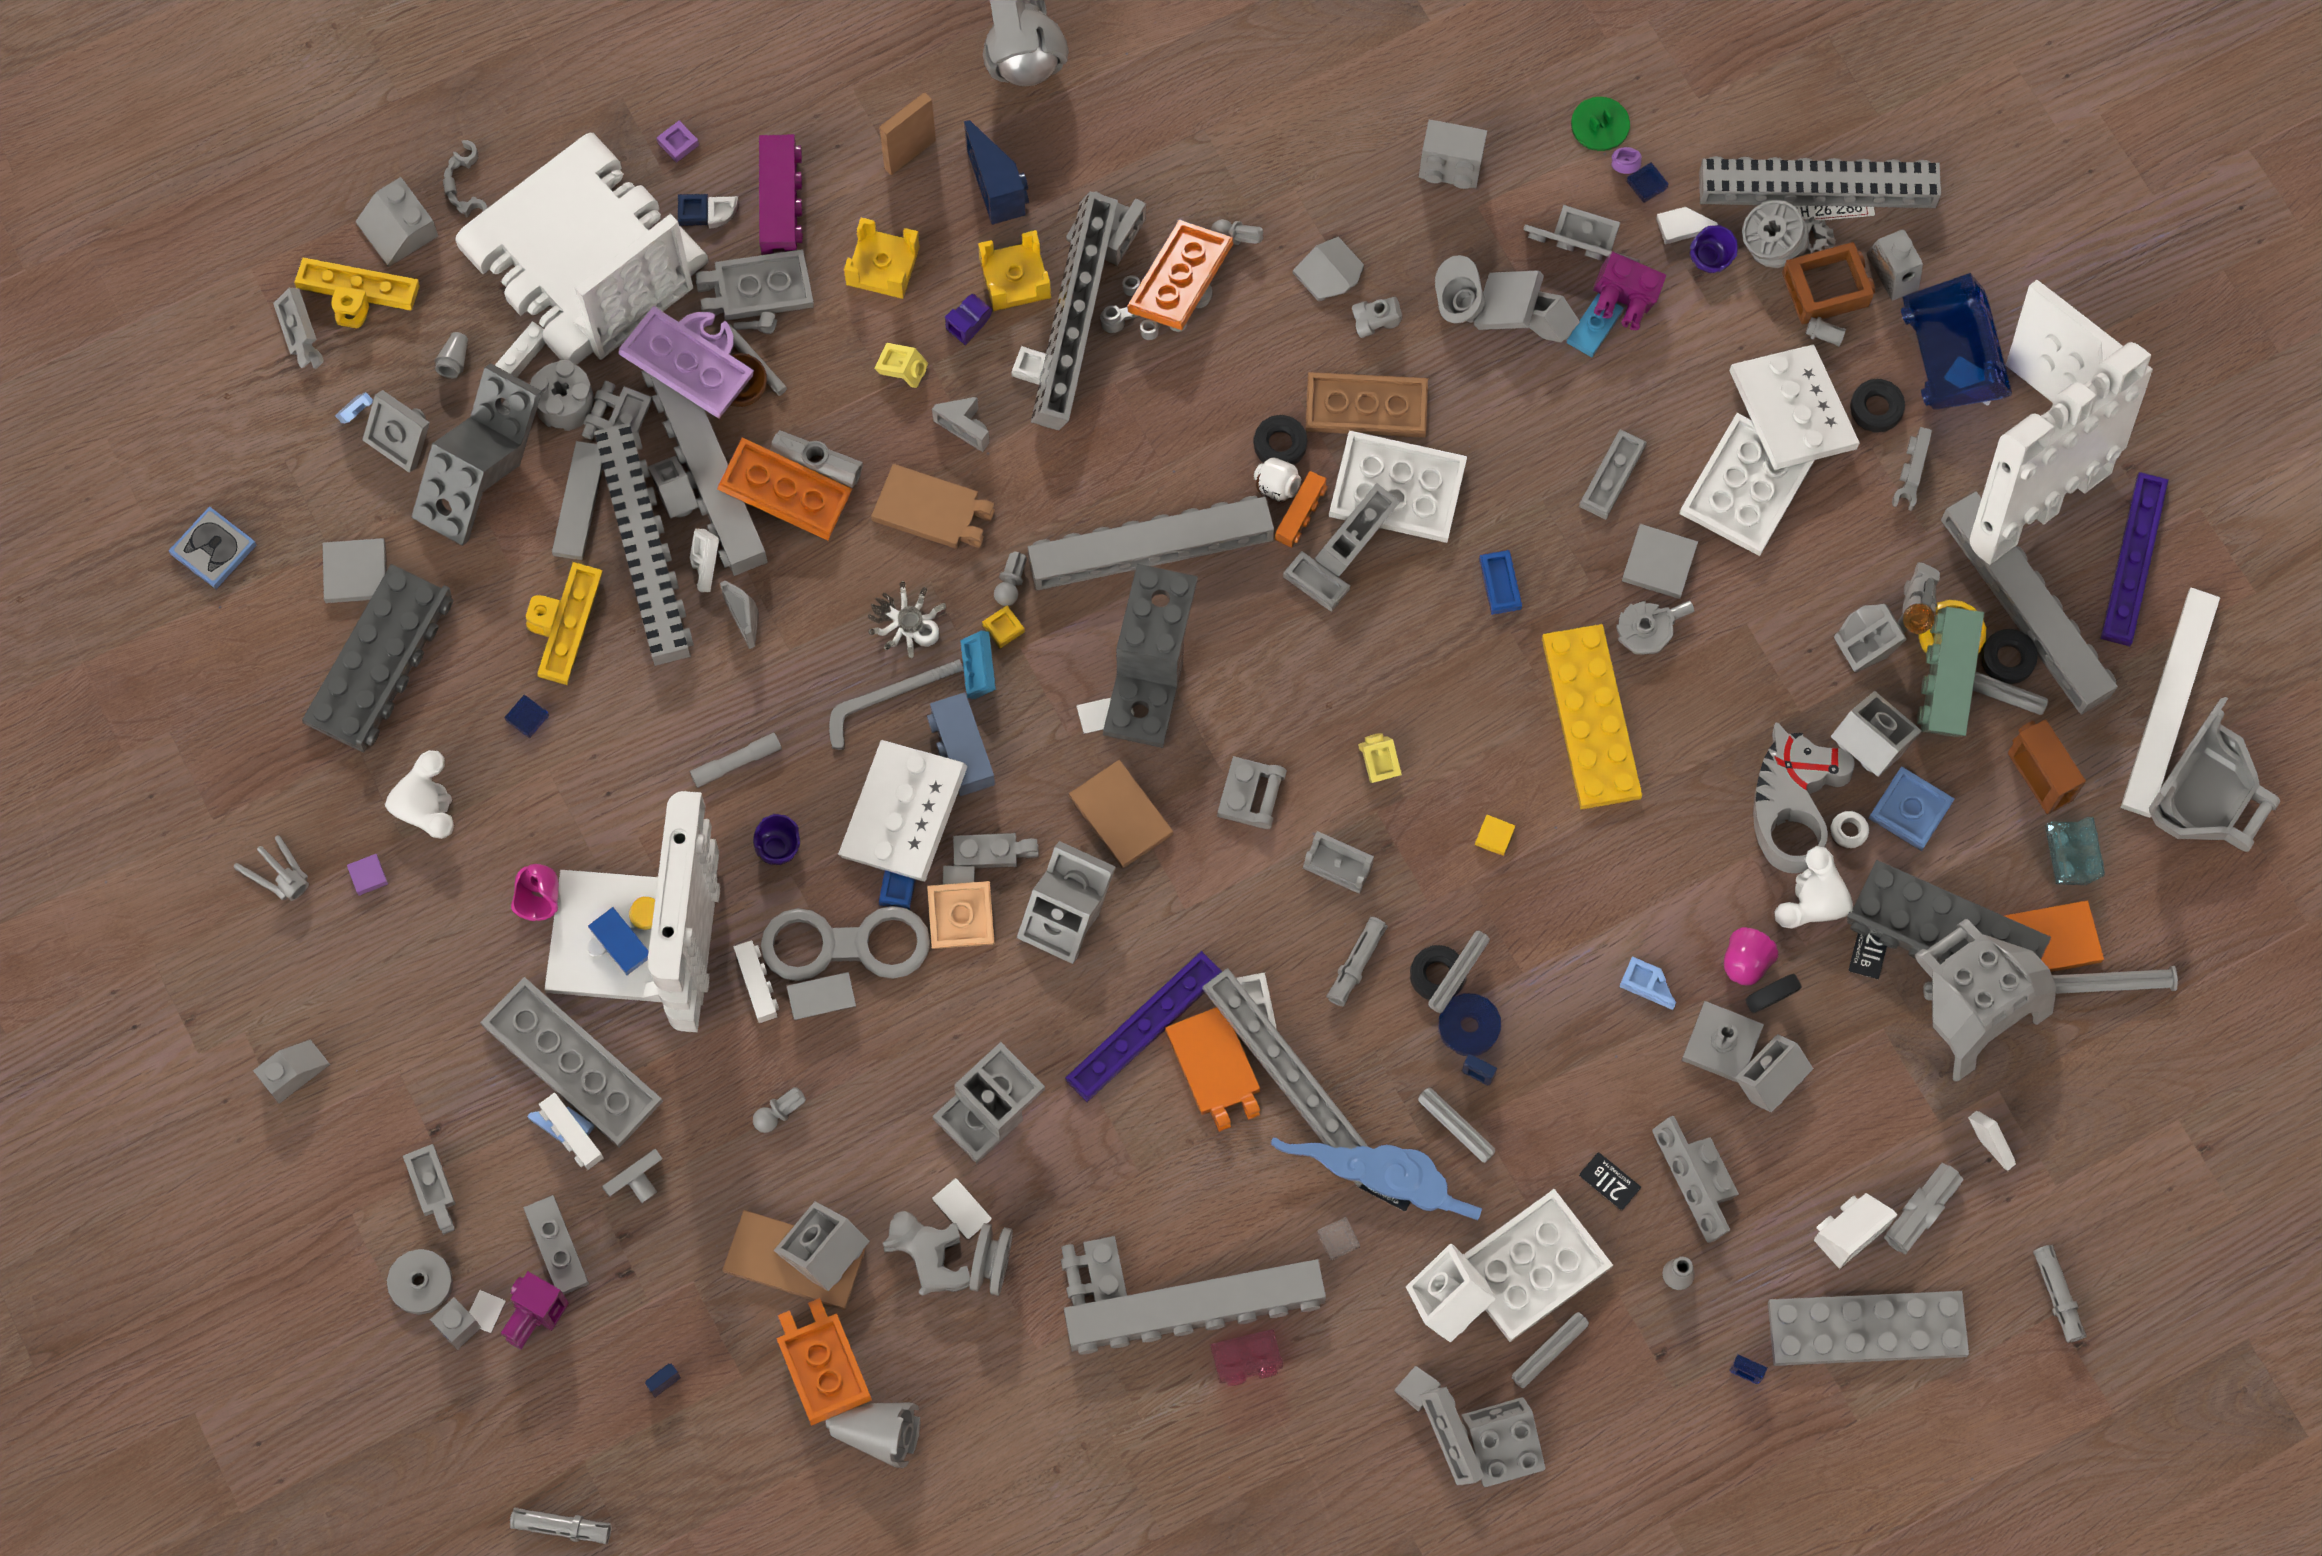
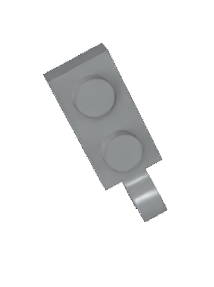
M289 287L273 303L290 354L297 355V361L301 368H304L311 362L313 368L317 369L323 363V357L312 346V343L317 340L299 288Z
M1920 427L1917 436L1910 437L1906 454L1911 455L1910 463H1904L1900 481L1905 483L1904 487L1898 489L1892 499L1894 507L1897 506L1900 498L1909 500V511H1912L1917 502L1916 492L1920 483L1932 433L1930 429Z
M1016 833L953 836L954 866H975V868L1017 867V858L1039 857L1037 839H1024L1016 842Z
M431 1144L403 1155L424 1215L428 1216L434 1213L443 1235L454 1231L455 1228L447 1208L456 1205L435 1146Z

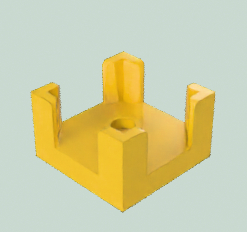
M861 217L857 227L858 242L853 258L848 257L844 267L846 285L903 299L920 248L918 231L904 228V238L876 231L874 220Z
M1036 230L1023 233L1022 244L994 250L992 240L978 243L979 259L993 311L1051 298L1050 280L1048 272L1045 271Z

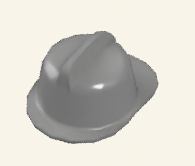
M1462 255L1446 259L1438 268L1435 276V288L1441 316L1447 322L1454 324L1465 321L1473 323L1485 305V296L1482 291L1476 264L1470 258Z

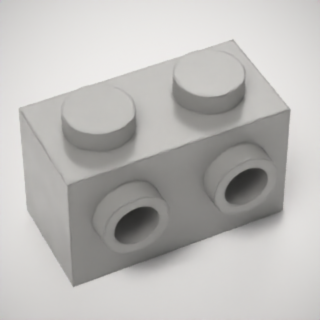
M1777 1034L1735 1079L1752 1104L1772 1113L1814 1068L1798 1043Z

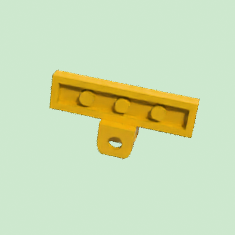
M302 258L294 282L296 288L332 295L331 304L335 312L336 323L351 328H360L363 325L369 310V303L412 311L420 287L418 279L308 258ZM350 314L355 317L353 319H347L345 318V315Z
M573 562L561 601L541 595L531 598L526 613V627L535 634L549 637L537 673L538 677L568 685L603 570Z

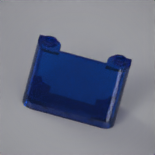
M1971 273L1902 296L1905 307L1901 308V314L1905 324H1911L1916 331L1928 381H1925V388L1921 389L1922 398L1926 406L1930 405L1934 410L2000 400L2012 396V389L1990 303L1985 290Z

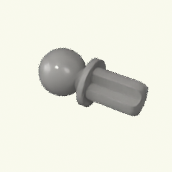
M1221 219L1217 220L1211 227V231L1233 237L1234 245H1239L1241 242L1257 244L1263 240V229L1261 227L1243 225L1240 221H1235L1232 225L1229 221Z
M1014 551L1009 554L1004 572H1001L999 578L1004 582L996 586L994 598L1002 606H1010L1018 598V590L1015 585L1019 586L1023 583L1021 576L1027 560L1026 556L1020 552Z
M793 1087L777 1100H770L772 1108L763 1107L754 1113V1127L763 1133L773 1131L778 1124V1118L786 1121L790 1113L805 1103L804 1094L797 1087Z

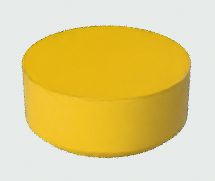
M640 897L634 901L629 909V918L635 927L642 930L652 929L655 899Z

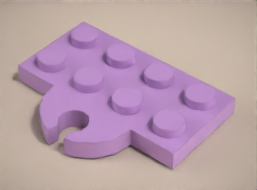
M653 306L619 348V355L718 419H720L753 377L754 370L730 355L733 349V333L726 321L721 323L720 332L716 335H710L704 331V328L712 325L715 319V314L710 312L692 313L678 322Z

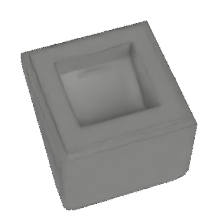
M1415 1366L1394 1391L1419 1412L1424 1407L1419 1395L1427 1390L1440 1388L1441 1384Z

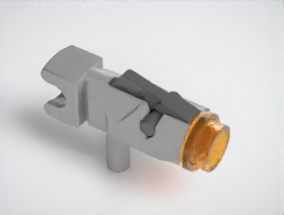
M1917 563L1912 579L1910 581L1907 580L1904 586L1903 614L1897 622L1903 633L1908 629L1912 633L1922 634L1931 629L1934 624L1937 607L1936 585L1939 582L1940 572L1924 563Z

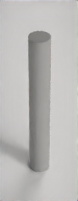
M729 324L733 333L734 347L740 353L749 354L757 358L766 370L767 384L778 396L782 395L787 390V387L733 326Z

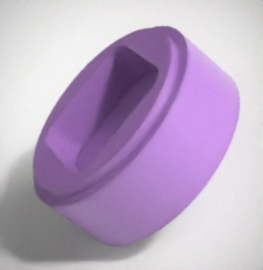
M1629 147L1619 148L1612 154V168L1619 173H1634L1641 168L1642 156L1636 149Z

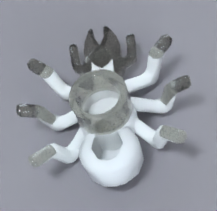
M901 581V610H896L894 599L888 594L883 593L882 596L889 603L884 599L875 598L876 602L881 606L871 604L873 612L880 618H876L871 614L868 615V618L876 623L893 620V623L884 629L878 627L869 629L868 633L869 635L878 634L885 636L899 626L894 639L888 641L884 649L889 650L891 647L897 646L903 634L907 640L908 657L913 658L914 647L912 638H914L917 644L929 647L938 641L939 628L932 619L935 618L939 611L946 608V604L942 603L934 607L929 614L922 615L920 609L923 606L927 588L923 587L921 589L915 607L907 606L906 583Z

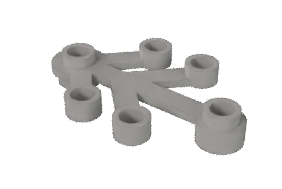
M1130 275L1123 279L1124 293L1129 296L1135 294L1140 286V279L1137 276ZM1210 284L1196 308L1205 307L1211 300L1213 293ZM1107 306L1100 315L1101 327L1108 333H1117L1124 328L1125 320L1138 317V315L1129 313L1128 307L1119 309L1117 306ZM1150 319L1144 320L1140 324L1141 336L1146 340L1155 339L1159 333L1158 329L1162 324ZM1187 323L1182 330L1170 327V329L1176 332L1183 331L1187 327Z

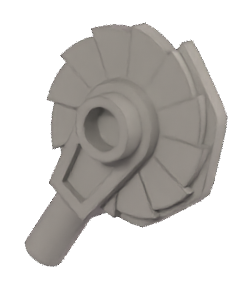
M1646 601L1634 605L1630 604L1624 613L1621 612L1619 623L1616 626L1620 636L1618 641L1634 654L1659 653L1673 637V624L1675 620L1694 612L1693 604L1691 601H1687L1672 609H1669V607L1660 609L1659 605L1646 603Z

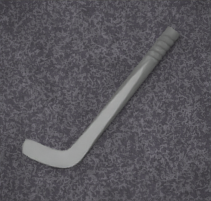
M960 659L835 706L829 721L832 748L837 750L844 749L843 725L846 716L941 678L964 671Z

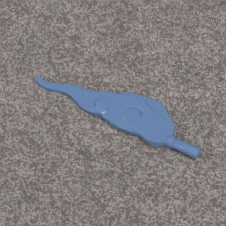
M1277 1138L1271 1140V1145L1281 1152L1315 1158L1341 1178L1360 1181L1368 1188L1391 1198L1409 1200L1413 1205L1422 1210L1433 1211L1439 1208L1477 1221L1480 1217L1482 1208L1454 1199L1447 1194L1446 1179L1437 1171L1432 1160L1418 1150L1401 1149L1393 1145H1381L1375 1149L1365 1146L1353 1149L1345 1147L1334 1148L1321 1143L1287 1144Z

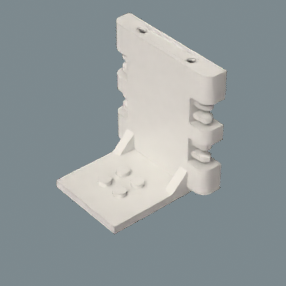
M587 133L471 220L456 235L458 248L482 274L488 270H491L493 274H499L512 264L515 266L503 277L502 283L506 287L504 294L507 302L520 316L526 311L531 315H536L549 305L552 306L541 317L539 322L545 328L542 333L544 342L560 360H569L575 365L592 352L600 360L626 341L653 306L663 312L693 289L691 276L709 263L707 254L679 226L678 221L671 214L656 224L661 216L658 212V202L642 185L635 187L632 183L627 182L615 191L611 190L622 180L624 174L620 171L622 169L620 161L594 133Z
M2038 280L2028 287L2006 366L2053 402V405L2049 411L2041 416L2038 414L2029 415L1999 439L1970 535L1972 549L1989 565L2018 544L2023 526L2026 523L2031 524L2037 519L2044 525L2055 517L2060 511L2067 492L2071 494L2078 488L2085 494L2112 474L2116 459L2127 447L2153 370L2148 366L2151 354L2133 342L2122 346Z
M681 791L670 797L666 809L658 877L560 870L558 910L554 914L545 982L546 993L662 1002L669 1023L674 1029L698 1032L704 992H708L709 988L707 965L715 902H719L720 883H717L719 849L716 839H710L712 826L709 819H704L706 806L702 793ZM640 897L655 899L652 929L649 930L635 927L629 918L630 907ZM612 907H614L649 951L648 960L629 975L623 972L588 928L589 924Z

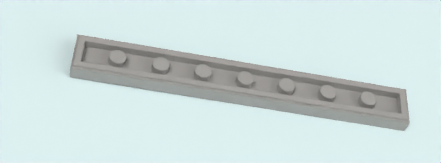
M1228 968L1203 986L1204 992L1325 1145L1349 1149L1360 1146L1368 1147ZM1353 1181L1357 1187L1362 1185L1360 1181Z

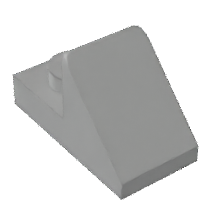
M972 397L935 404L932 408L933 421L981 452L989 444V431L987 427L977 419L971 420L978 410V398Z

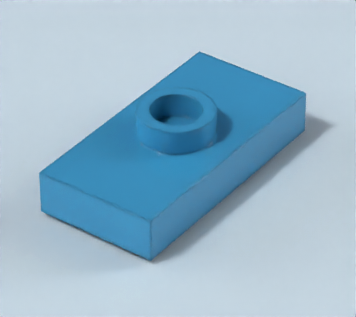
M1599 293L1580 319V323L1567 339V344L1591 358L1595 355L1624 309L1616 304L1613 316L1609 319L1602 317L1604 310L1600 316L1596 315L1594 309L1600 297Z
M981 630L960 640L967 698L977 699L996 690L989 632Z

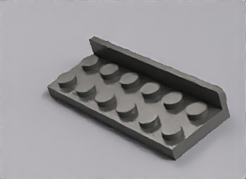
M390 564L302 719L303 724L363 753L368 745L373 746L380 733V730L377 728L383 719L387 720L394 709L395 704L393 700L397 693L402 694L409 682L408 673L412 666L416 668L421 662L424 655L422 649L426 641L431 642L439 628V625H437L439 618L442 614L447 615L453 604L450 588L445 585L440 588Z
M1876 860L1853 907V911L1849 912L1847 916V923L1851 925L1850 929L1863 936H1868L1869 933L1880 938V943L1892 949H1897L1898 946L1909 951L1908 955L1916 959L1915 954L1920 950L1929 949L1956 930L1957 924L1964 919H1968L1982 935L2032 950L2040 959H2042L2051 940V937L1878 860ZM1966 939L1962 940L1938 957L1936 961L1941 965L1947 958L1969 942Z

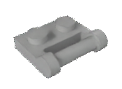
M1233 756L1217 817L1263 829H1271L1274 820L1271 815L1280 783L1285 779L1287 770L1278 765H1266ZM1261 776L1269 779L1260 812L1256 814L1251 812V808Z

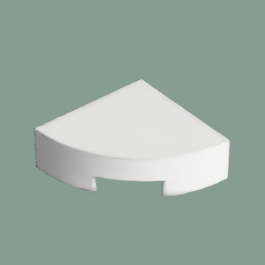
M738 196L708 197L709 229L720 227L733 218L738 209Z

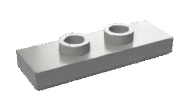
M552 1195L523 1207L554 1286L565 1295L588 1285L589 1282L555 1197Z

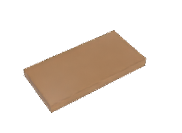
M1308 372L1305 431L1348 434L1350 430L1368 435L1425 438L1428 378Z
M743 1210L723 1267L724 1273L810 1300L820 1298L823 1304L846 1310L866 1248L863 1249L862 1254L842 1274L840 1281L827 1291L810 1281L774 1251L794 1225Z

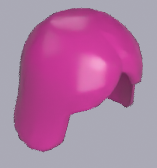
M530 864L523 867L517 873L515 891L511 903V909L517 916L529 921H541L550 918L557 912L559 882L555 871L546 865ZM532 892H539L543 898L533 895Z
M1747 927L1737 929L1730 936L1729 946L1724 955L1726 974L1733 982H1737L1740 985L1749 986L1756 984L1762 979L1769 967L1777 961L1779 953L1777 945L1769 936L1759 930Z

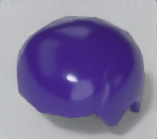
M1721 225L1707 226L1691 242L1690 258L1696 267L1707 273L1721 272L1737 256V239L1731 230Z
M772 814L763 818L756 827L753 836V844L757 856L765 863L771 865H782L791 861L800 847L798 825L786 815Z

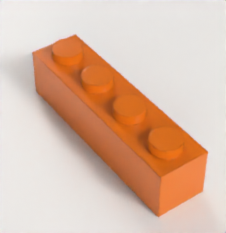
M1309 471L1275 532L1276 541L1290 548L1293 547L1294 543L1299 542L1302 536V528L1308 526L1311 512H1315L1318 508V499L1320 496L1323 497L1328 489L1326 478Z

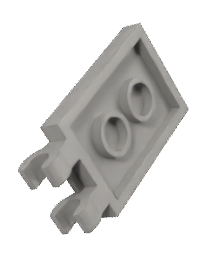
M803 249L715 262L714 271H700L696 273L698 292H706L714 288L716 298L701 299V311L713 313L715 316L724 313L725 321L760 316L765 311L780 313L813 308L814 302Z

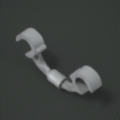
M462 140L464 148L471 150L472 153L468 157H461L458 153L453 152L454 156L450 158L449 166L444 173L443 186L449 201L457 207L460 213L465 214L467 218L473 209L480 208L485 211L487 205L483 200L476 199V197H472L468 202H459L455 196L457 191L455 180L452 178L453 169L459 166H466L469 169L478 159V151L475 144L468 140Z

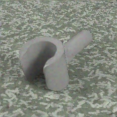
M765 311L761 313L759 321L735 322L734 329H758L764 334H771L775 330L777 319H774L775 315L773 313Z

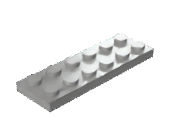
M525 977L480 1022L489 1033L618 1148L663 1102L662 1098Z
M1962 1291L1769 1299L1768 1301L1774 1366L1958 1358L1969 1355Z

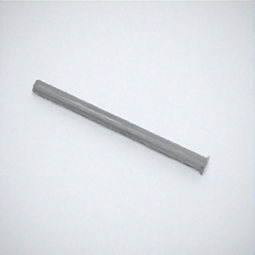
M2170 966L2167 970L2052 975L2057 986L2056 994L2170 988L2171 991H2176L2178 985L2175 966ZM1926 982L1923 986L1926 1000H1932V982Z

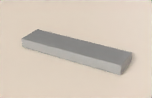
M579 441L575 443L552 549L553 556L577 560L584 559L603 470L597 444Z

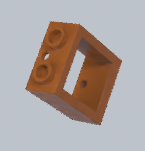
M1854 242L1786 260L1782 275L1801 325L1808 324L1811 317L1817 319L1819 316L1822 320L1869 307L1875 294V285L1872 278L1866 275L1864 256L1861 251L1857 252ZM1847 260L1858 291L1815 303L1803 272Z
M2046 719L2037 724L2035 721L2025 724L2018 730L2019 735L2012 740L2013 745L2008 755L2048 815L2074 801L2086 780Z

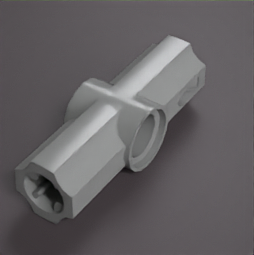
M779 430L771 443V451L848 487L853 488L857 485L861 476L863 462L832 451L820 441L809 442ZM813 456L823 457V459L817 463L809 461L810 458H812Z
M1941 1163L1922 1189L1919 1187L1902 1209L1904 1212L1884 1236V1239L1892 1248L1906 1255L1924 1230L1931 1227L1944 1210V1204L1952 1197L1964 1180L1959 1172L1950 1165Z

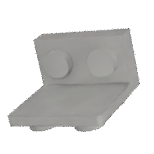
M1136 198L1130 207L1117 202L1105 256L1106 261L1118 266L1146 220V203ZM1075 223L1073 224V226L1071 227L1070 231L1066 236L1067 241L1070 243L1072 240Z
M1523 1397L1461 1415L1463 1425L1471 1437L1474 1453L1481 1463V1470L1485 1477L1481 1479L1484 1487L1545 1470L1533 1412Z

